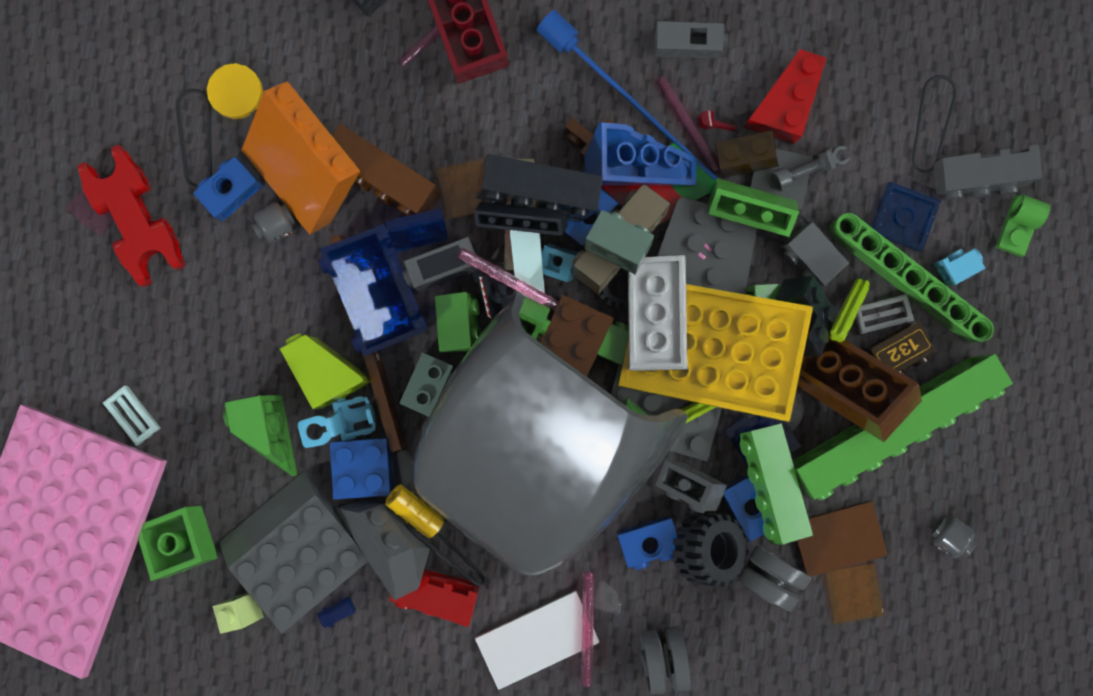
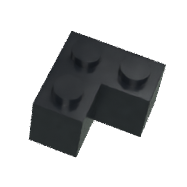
M814 275L784 279L775 300L813 307L803 357L821 356L829 340L830 330L837 318L836 309L828 300L824 289L819 285Z

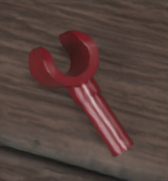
M703 111L698 115L699 127L702 129L720 128L733 132L736 131V125L714 120L713 111Z

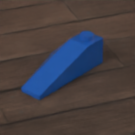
M601 122L598 124L585 154V173L603 176L602 185L694 186L696 185V157L673 146L661 144L650 135H642L634 131V128L629 125Z

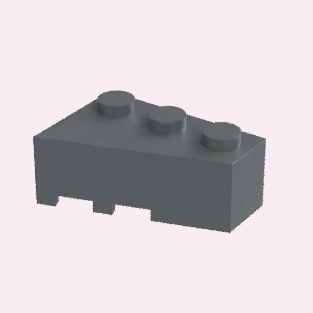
M1039 144L1031 145L1021 152L1010 153V149L999 150V154L981 155V153L940 159L933 163L936 196L946 195V200L963 198L965 193H973V197L989 196L991 191H1000L1001 195L1018 193L1019 188L1043 178Z

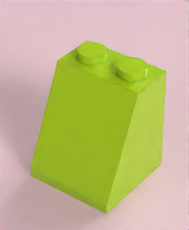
M299 333L285 341L287 345L280 348L312 409L326 408L332 405L334 401H337V399L344 398L371 383L366 373L317 337L302 336Z

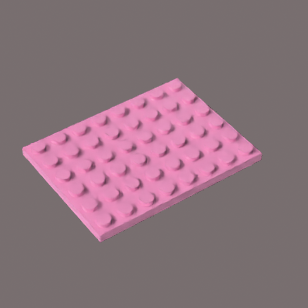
M20 405L0 458V642L80 679L89 676L137 545L143 523H145L166 466V460L27 405Z

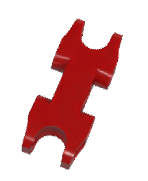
M116 145L111 148L116 164L111 176L101 179L92 165L86 162L77 165L83 191L92 208L100 216L110 212L123 238L112 243L120 263L127 269L139 286L147 287L152 284V279L147 270V263L154 254L162 253L173 269L180 270L186 266L181 255L179 241L171 225L164 217L153 222L141 198V195L151 191L150 184L143 170L134 162L125 148Z

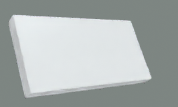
M685 255L645 257L636 275L628 271L629 370H688Z
M576 590L475 637L498 690L599 643L596 632Z

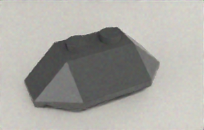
M360 499L338 507L336 509L337 514L393 600L418 590L430 548L409 531L405 520L399 515H395V512L387 507L384 502Z

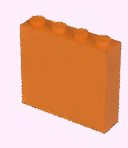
M288 81L263 92L241 151L308 234L311 235L332 222L360 170Z

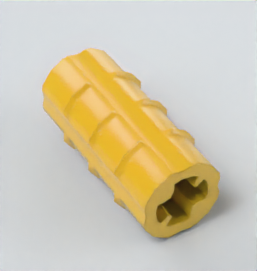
M401 484L393 489L386 499L385 505L393 510L395 515H399L406 523L412 525L416 531L421 532L427 538H432L438 533L444 523V518L424 503V500L414 495V492L409 491Z

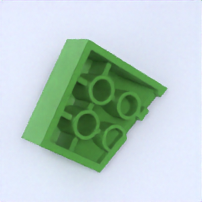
M282 395L256 396L226 402L223 418L226 426L230 428V432L262 457L289 475L296 476V464Z

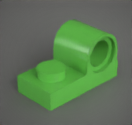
M1024 194L1014 196L995 248L1020 257L1025 256L1034 230L1040 228L1049 215L1050 205Z

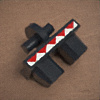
M499 262L490 267L481 266L472 273L474 282L480 284L479 304L485 307L486 316L492 320L516 292L514 287L508 286L504 264Z

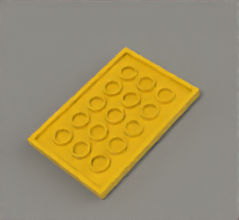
M686 284L688 370L630 371L628 339L618 386L790 422L813 307Z

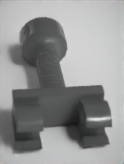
M839 146L824 150L819 154L813 155L814 160L791 170L781 167L772 171L771 176L776 189L781 192L791 188L792 181L817 170H830L848 163L850 157L841 161L836 157L838 151L844 150L847 147Z

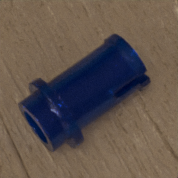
M346 597L329 608L323 607L322 611L318 613V618L324 628H333L335 626L334 623L355 614L356 609L351 599Z

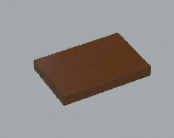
M870 500L809 517L813 536L796 540L804 572L811 577L888 555L875 508Z

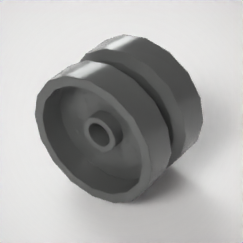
M756 545L750 559L753 564L761 568L760 571L762 573L751 567H744L743 574L738 578V581L765 601L793 613L800 600L797 594L786 586L794 587L798 590H806L812 577Z
M666 627L663 633L664 643L662 645L659 634L655 629L641 631V661L650 696L665 694L667 677L670 679L671 686L675 692L689 691L691 689L690 669L681 627Z

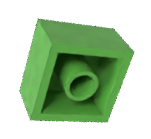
M202 506L184 507L143 523L138 535L151 581L168 578L218 559Z

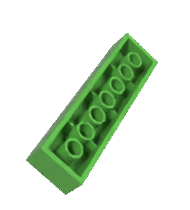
M996 354L972 355L919 386L922 402L885 442H882L854 424L792 460L801 494L814 500L817 498L818 500L826 499L834 493L832 489L841 484L847 486L858 479L857 475L865 470L868 472L882 466V460L890 455L896 457L908 450L907 445L914 441L920 443L932 436L931 431L938 427L941 429L954 424L957 421L955 417L960 414H970L981 407L980 403L984 400H993L1005 394L1004 389L1013 383Z

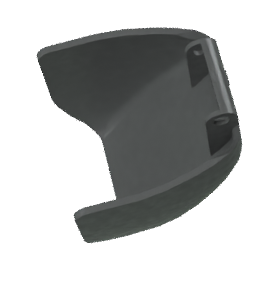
M517 290L472 345L454 370L426 423L415 453L413 480L418 495L439 515L462 531L466 537L475 544H479L507 567L522 575L532 576L546 573L564 565L583 551L617 518L667 455L681 434L688 414L680 409H674L658 416H646L638 414L622 404L531 337L523 329L519 313L525 296Z

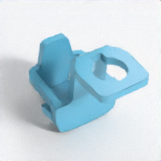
M359 396L350 400L345 398L337 399V401L332 403L334 414L328 418L314 416L299 421L298 429L303 446L309 448L324 445L338 434L341 435L342 441L375 431L376 413L368 397ZM363 401L366 403V406L354 409L348 407V405ZM368 420L369 424L372 425V427L354 430L353 427L355 423ZM316 423L321 427L326 426L327 432H324L321 438L314 440L308 437L306 430L310 424Z

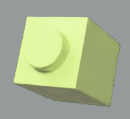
M249 593L234 596L212 606L220 634L242 629L264 618L262 609Z

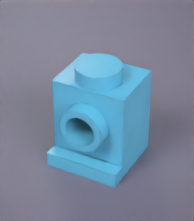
M550 243L544 245V248H541L543 274L565 282L573 280L574 264L572 261L578 254V251L575 252ZM556 256L561 257L563 260L560 266L554 262Z
M976 248L967 252L959 249L946 256L947 258L933 263L947 287L956 285L985 269L982 263L983 257Z

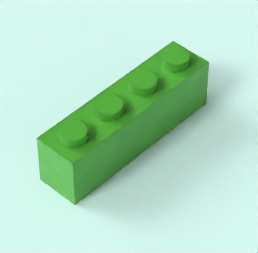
M782 423L740 433V448L747 459L749 466L747 470L748 477L755 488V503L762 514L764 521L763 532L769 543L783 545L813 536Z

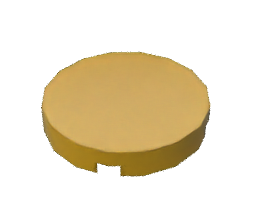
M237 63L227 64L217 69L210 77L207 95L212 107L221 115L231 119H241L251 115L250 113L254 112L255 109L257 110L263 95V87L256 73L247 66Z

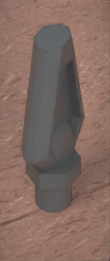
M406 449L394 453L400 484L423 500L418 495L414 485L413 459Z

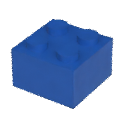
M387 438L345 440L330 443L333 499L387 496L394 489L392 451H390Z

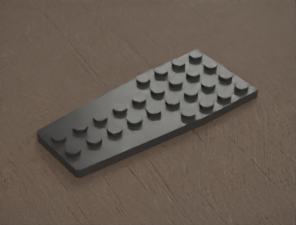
M680 198L674 207L657 257L685 255L686 284L745 294L757 228L708 214L709 204ZM707 244L713 250L710 252L704 247V245ZM702 253L706 258L702 259L698 254ZM623 362L621 365H618L610 395L621 403L628 397L648 416H658L670 410L682 409L693 403L691 401L618 386ZM716 407L686 423L669 451L708 461L722 408Z

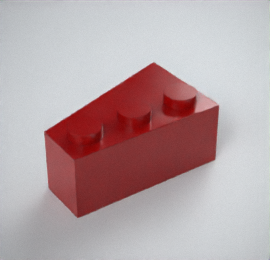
M424 569L418 590L397 600H393L390 595L389 601L394 602L398 608H412L424 614L436 616L469 628L480 587L467 579Z

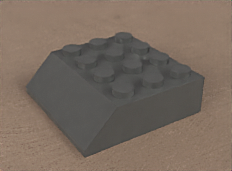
M306 471L298 475L219 542L228 569L281 634L368 562L337 514L335 506Z

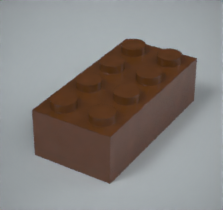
M339 124L332 137L360 170L354 184L367 193L371 189L374 190L373 194L391 208L393 204L397 205V209L401 214L412 222H415L416 219L424 222L441 196L436 185L342 124Z
M562 295L541 340V344L587 377L614 318Z
M829 335V340L821 356L803 357L797 386L882 442H885L922 402L919 384L846 340L838 342L837 340H832Z

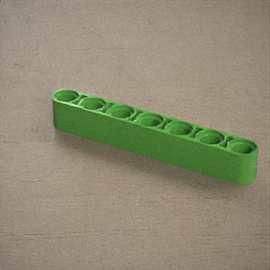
M846 213L831 222L829 231L837 242L902 293L907 294L912 301L967 343L987 341L992 337L994 327L987 317L858 216ZM841 221L849 225L850 231L848 234L841 231ZM863 238L870 241V251L862 247ZM885 255L892 259L893 265L891 268L884 264ZM907 272L911 273L914 277L913 285L908 284L906 281ZM930 289L936 295L934 303L928 298V291ZM952 306L957 310L956 319H953L950 315ZM974 324L979 328L977 337L972 332Z

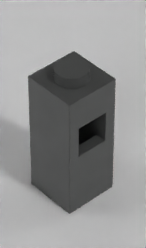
M657 21L654 57L719 59L723 50H727L728 34L724 33V23Z

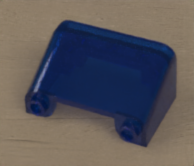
M385 224L319 249L322 255L317 258L324 274L329 272L333 278L353 326L355 336L351 337V341L356 353L362 352L365 357L428 332L427 325L420 313L411 288L407 285L404 278L402 266Z

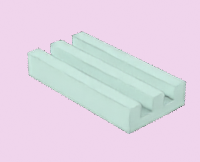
M123 386L103 402L136 446L142 444L154 432L161 429L128 386ZM123 394L132 404L135 410L139 413V415L143 418L146 424L150 427L149 429L145 427V425L141 422L138 416L134 413V411L123 399ZM117 400L143 434L138 436L113 402Z

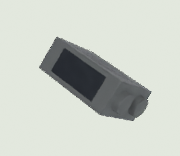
M469 237L404 261L407 269L402 270L407 285L422 293L470 275L480 268V264Z

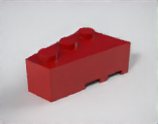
M800 49L743 128L758 133L772 130L774 138L795 144L803 135L826 57Z

